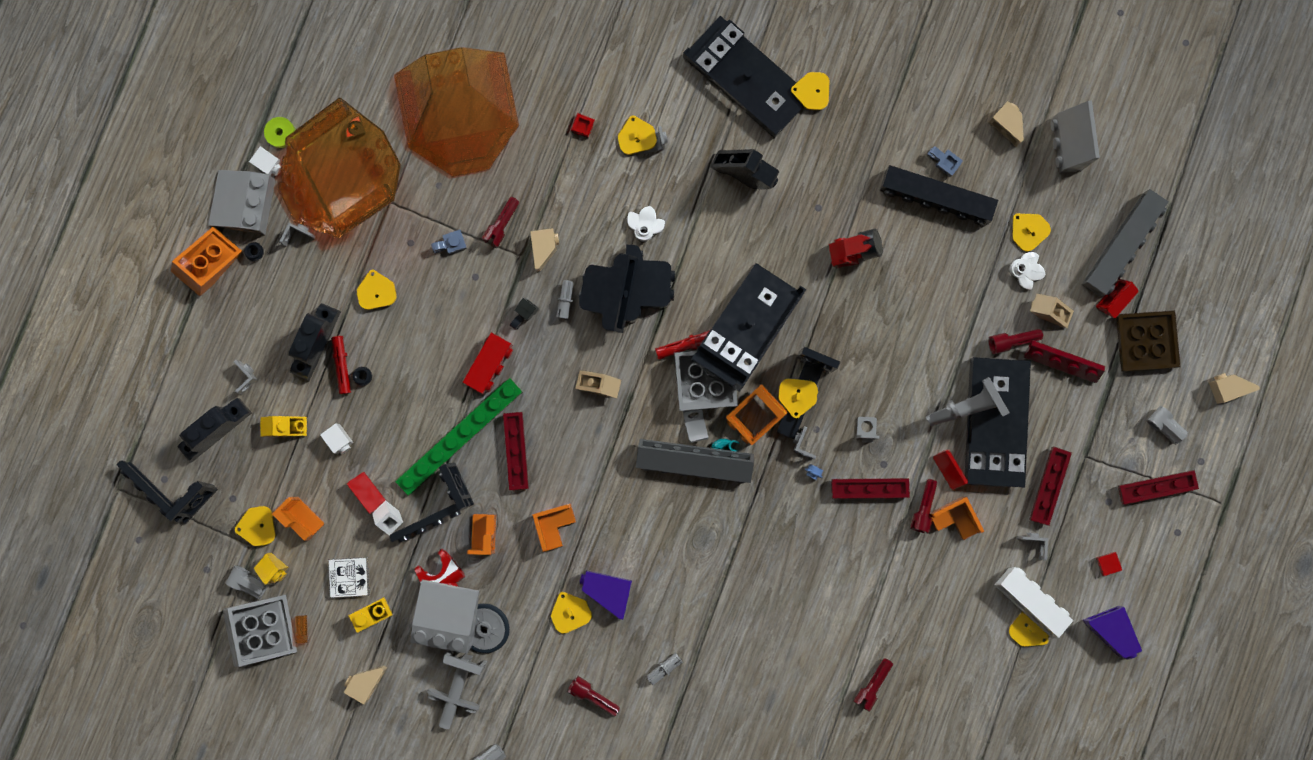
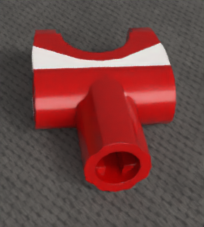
M443 548L438 551L442 562V569L439 574L431 575L424 571L420 565L414 568L420 583L422 580L458 586L457 583L465 578V574L457 562Z

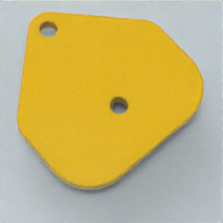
M809 72L792 86L791 92L806 109L823 110L829 102V77L824 73Z
M634 115L629 117L618 134L620 149L627 155L651 150L657 144L654 127Z
M1017 213L1013 216L1012 240L1023 251L1029 252L1035 249L1051 232L1049 223L1039 214Z
M370 270L357 288L358 302L366 310L390 306L397 298L395 284L375 270Z
M785 379L779 386L778 399L793 418H799L816 404L818 387L814 382L808 380Z
M266 506L249 508L236 525L235 532L253 546L272 543L276 533L271 509Z
M561 592L558 595L551 614L554 626L560 633H568L586 625L592 617L590 608L584 599L566 592Z
M1023 611L1009 627L1010 637L1021 646L1046 645L1049 642L1048 634Z

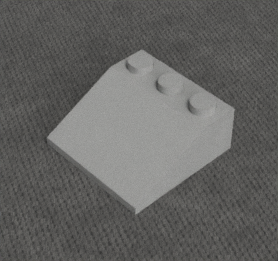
M1092 100L1059 112L1052 118L1050 125L1055 136L1053 147L1057 151L1055 163L1056 167L1059 168V173L1082 171L1100 158Z
M218 170L208 225L265 235L275 179L271 175L263 173Z
M696 351L674 354L680 411L738 406L736 389L691 360Z
M422 580L412 623L410 642L468 654L474 643L479 591Z
M286 595L223 609L234 667L297 652Z

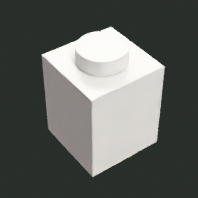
M261 146L249 161L263 173L269 174L272 177L277 176L281 172L282 165L284 164Z
M337 423L320 435L334 454H344L351 448L349 445L353 443L342 426Z
M386 500L372 513L375 525L388 535H391L403 523L399 510Z

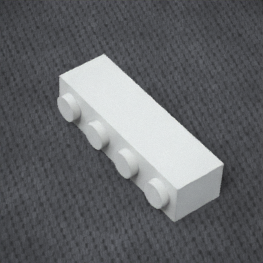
M1018 567L1008 568L994 586L1051 638H1059L1073 622L1069 617L1068 611L1062 607L1059 608L1054 603L1055 600L1050 595L1044 594L1036 582L1030 581L1025 577L1026 573Z

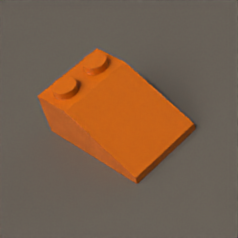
M213 226L172 261L171 272L197 295L201 296L216 283L240 256L242 250Z

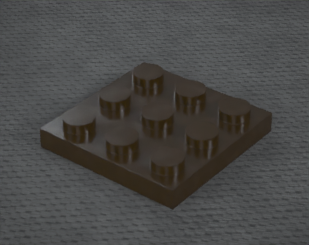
M1175 310L1119 314L1116 317L1121 372L1181 367Z

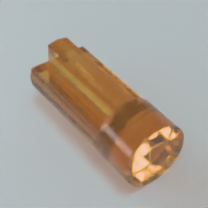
M307 615L295 616L296 644L308 643Z

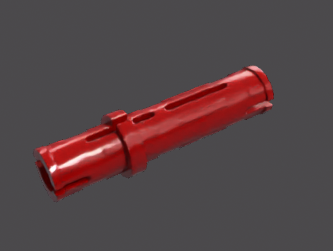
M709 330L694 336L692 334L683 340L655 348L658 359L660 360L692 348L693 350L697 349L709 333Z
M331 337L334 353L332 354V359L335 361L339 394L351 393L346 362L348 355L345 353L344 337Z

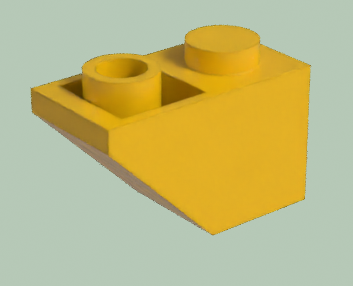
M260 417V437L307 436V417Z
M266 553L253 569L262 582L267 585L277 581L281 582L287 575L285 571L289 567L274 554Z
M384 597L348 616L358 633L393 614Z

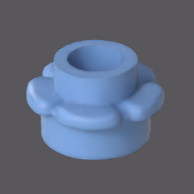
M812 464L805 468L808 471L807 476L815 480L818 477H823L821 476L823 473L822 469Z

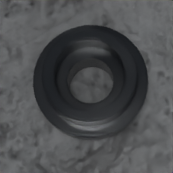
M251 242L245 247L244 254L250 261H258L263 257L264 249L259 243ZM254 249L258 251L256 255H252Z
M358 367L353 372V380L360 386L368 385L372 380V372L367 367ZM361 373L366 374V378L364 380L360 379Z

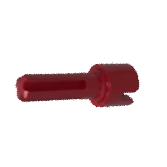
M510 197L494 225H489L481 238L485 243L490 238L494 239L491 243L493 248L497 249L505 236L504 229L519 205V201L516 198Z
M1041 329L1010 336L1002 333L989 336L988 343L992 354H999L1010 351L1013 346L1030 343L1032 340H1042L1044 335Z
M928 479L926 482L919 511L914 513L910 529L913 531L929 534L933 520L930 512L937 487L936 480Z
M886 658L882 660L867 687L861 688L853 700L857 705H860L865 700L864 709L868 712L871 711L878 699L876 693L893 667V663Z
M577 676L568 688L567 692L580 701L588 700L613 717L620 710L619 706L591 689V683L580 676Z

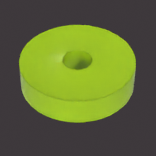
M275 117L265 125L264 136L273 147L286 148L294 142L296 129L288 119ZM283 130L282 135H277V132Z

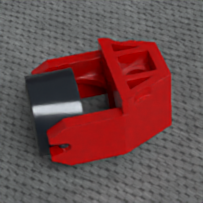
M877 229L859 232L857 236L850 238H838L833 243L828 244L832 267L837 268L858 265L859 258L868 260L881 257L883 254L882 241Z

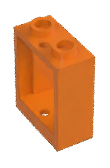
M761 384L726 418L728 419V425L733 430L737 429L741 433V439L746 444L750 443L753 445L787 414V411ZM757 395L776 417L754 436L735 415Z

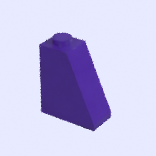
M589 570L586 571V574H582L579 584L583 586L582 591L616 617L624 620L632 580Z
M1116 606L1083 619L1084 624L1117 656L1128 660L1137 657V653L1142 652L1125 607Z

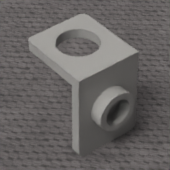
M658 126V132H655L657 138L656 146L651 150L643 151L644 154L665 150V143H668L666 132H662L661 126Z
M288 223L279 242L287 246L295 230L313 239L316 236L308 232L309 228L304 225L298 224V226Z
M235 360L234 363L248 377L235 390L237 394L242 395L258 379L252 374L254 370L247 363L243 364L241 361Z
M702 409L683 411L690 443L708 439ZM698 412L695 416H688L690 413Z
M858 417L856 439H862L864 443H874V440L879 439L880 436H876L877 418ZM864 421H869L872 424L870 432L862 430L861 425Z
M804 426L800 433L797 432L793 443L796 444L793 451L815 459V455L799 449L807 427Z
M1027 533V536H1017V539L1039 540V560L1047 561L1048 538H1041L1038 533Z

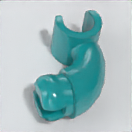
M718 439L712 443L711 448L722 450L723 447L728 446L731 451H736L731 448V444L734 442L740 443L736 440Z

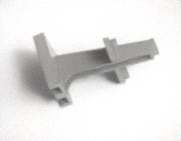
M988 377L982 380L983 390L980 394L956 404L951 400L946 404V408L926 416V419L932 427L995 407L998 408L1002 417L1010 412Z
M451 650L445 654L442 663L457 667L449 694L431 688L427 691L429 699L446 701L439 727L450 729L458 705L465 707V711L470 713H476V710H479L480 705L460 699L468 673L472 672L481 675L486 667V660H483L479 665L471 662L473 656L465 654L462 658L453 656L454 651Z

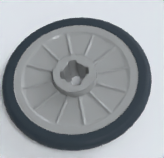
M485 603L478 604L472 650L479 653H492L499 650L506 643L510 631L509 622L506 615L498 607ZM482 626H487V631L482 630Z

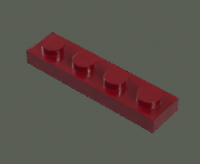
M1032 340L1024 355L1026 359L1097 383L1105 372L1104 365Z
M523 412L503 413L509 490L529 489Z
M1051 447L1029 520L1050 526L1072 452Z
M1195 470L1118 485L1122 504L1199 489Z
M909 478L831 479L832 498H910Z

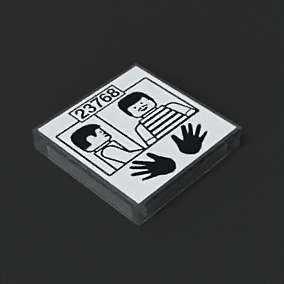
M368 557L328 559L330 598L370 596Z

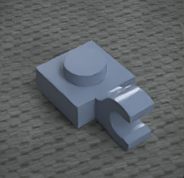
M935 146L927 154L930 158L938 161L936 167L949 177L955 173L963 162L951 151L947 150L943 153Z
M461 230L442 235L444 241L431 244L434 254L446 249L448 254L467 249Z

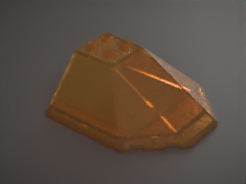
M460 47L425 54L394 74L408 148L452 177L490 170L498 155L501 154L509 142L510 137L519 127L505 53Z
M341 97L286 137L285 145H287L286 154L282 158L281 171L283 173L282 180L278 183V191L295 223L306 225L322 233L331 234L335 238H341L394 202L401 164L387 136L381 128Z

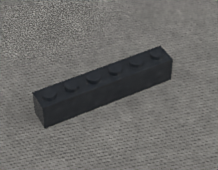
M891 165L887 167L880 187V191H883L887 196L894 197L896 195L902 197V200L912 203L914 201L920 203V206L924 208L933 207L943 214H955L958 219L974 220V223L980 226H985V224L988 225L992 222L998 203L997 199Z

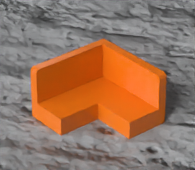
M288 497L272 513L285 528L291 527L304 541L310 540L325 524L299 497Z
M960 497L930 512L936 531H940L954 523L962 540L984 532L967 497Z
M571 503L532 514L543 552L563 546L558 527L576 522Z
M473 514L472 548L467 550V554L492 555L495 553L496 515Z

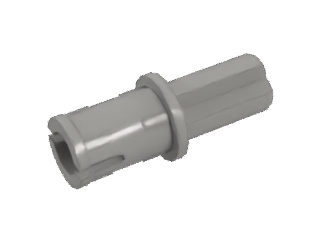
M564 280L562 283L561 295L557 299L559 303L556 317L568 319L570 304L573 302L571 300L572 281Z
M676 652L665 662H660V666L647 675V679L652 685L667 674L670 675L672 670L683 663Z

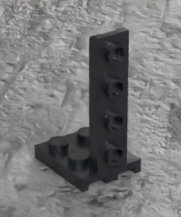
M803 347L797 355V359H800V362L804 364L798 379L812 381L817 385L822 372L828 374L829 372H834L838 369L840 361ZM787 411V414L781 419L776 432L795 439L805 413L799 418H793Z
M121 460L116 464L121 469L120 473L124 477L130 478L134 482L133 486L137 490L143 491L147 495L146 499L149 502L160 507V513L171 522L175 520L177 523L183 521L187 524L218 490L213 484L197 481L192 483L187 489L188 492L183 497L178 498L173 504L133 463Z
M448 463L439 467V476L444 483L446 482L448 486L447 493L450 499L454 500L455 504L390 535L391 542L398 540L399 543L410 539V534L414 532L416 535L427 531V526L431 524L433 527L444 523V518L450 516L452 519L461 515L460 510L474 505L456 463Z

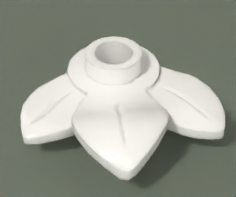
M651 206L643 208L639 214L629 212L627 217L628 226L634 230L635 237L642 242L650 240L653 234L660 233L665 225L664 220L656 219L655 210Z
M1025 253L1021 259L1014 260L1010 265V273L1018 278L1021 287L1028 290L1032 289L1033 281L1041 280L1046 275L1044 268L1037 264L1039 259L1037 253Z

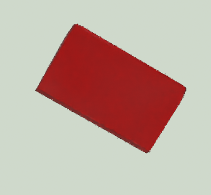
M1119 279L1115 284L1114 290L1109 295L1106 294L1096 305V308L1110 317L1116 318L1137 295L1139 290L1133 282Z
M943 450L933 456L935 463L951 489H956L968 483L950 450Z
M362 472L346 483L369 514H372L386 500L365 472Z

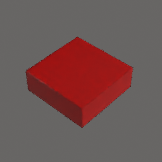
M577 113L571 132L589 138L595 119Z
M1116 552L1096 557L1102 576L1122 571Z

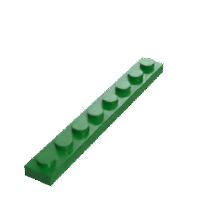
M511 378L507 379L395 482L408 496L411 495L440 466L444 465L523 393L522 390Z

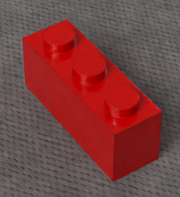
M491 332L464 378L463 383L484 395L486 392L489 393L494 386L493 379L496 375L499 376L504 368L502 365L504 360L509 359L512 355L513 345Z

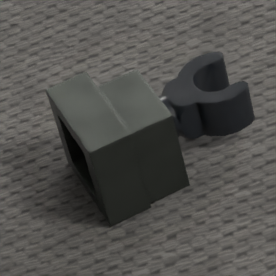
M522 298L514 310L518 315L511 322L510 326L518 330L524 319L530 320L537 313L539 307L527 298Z

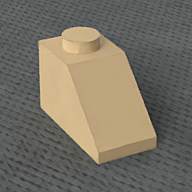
M1007 101L988 123L1017 147L1024 140L1022 113L1015 104Z
M553 228L530 231L536 272H540L557 251L556 245H560L558 233L555 234Z
M1036 294L1030 310L1038 318L1063 328H1068L1074 312L1057 297Z
M580 370L575 389L617 398L621 379Z
M1226 373L1214 376V381L1208 382L1217 404L1225 403L1260 390L1258 385L1234 374L1226 376Z
M381 666L359 672L353 677L349 676L344 685L346 687L344 693L362 704L367 703L387 667Z

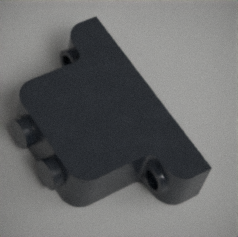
M755 149L718 150L710 166L715 171L730 175L752 189H771L778 182L779 170L762 160L763 155Z
M626 244V254L638 258L625 322L634 323L641 319L642 308L665 309L669 306L670 301H674V289H671V282H675V271L671 270V265L666 261L643 260V250H640L637 245Z
M618 254L614 259L612 267L589 265L583 274L579 306L583 310L602 314V325L606 330L618 333L624 332L638 261L637 257L628 254Z
M321 303L314 315L306 314L289 350L288 355L294 358L290 373L310 381L341 311ZM325 311L329 314L327 318H323ZM300 364L305 366L302 371L299 370Z
M240 398L234 399L224 407L215 406L180 433L179 436L183 441L177 447L189 462H193L251 415L252 412ZM237 408V414L233 415L232 410Z

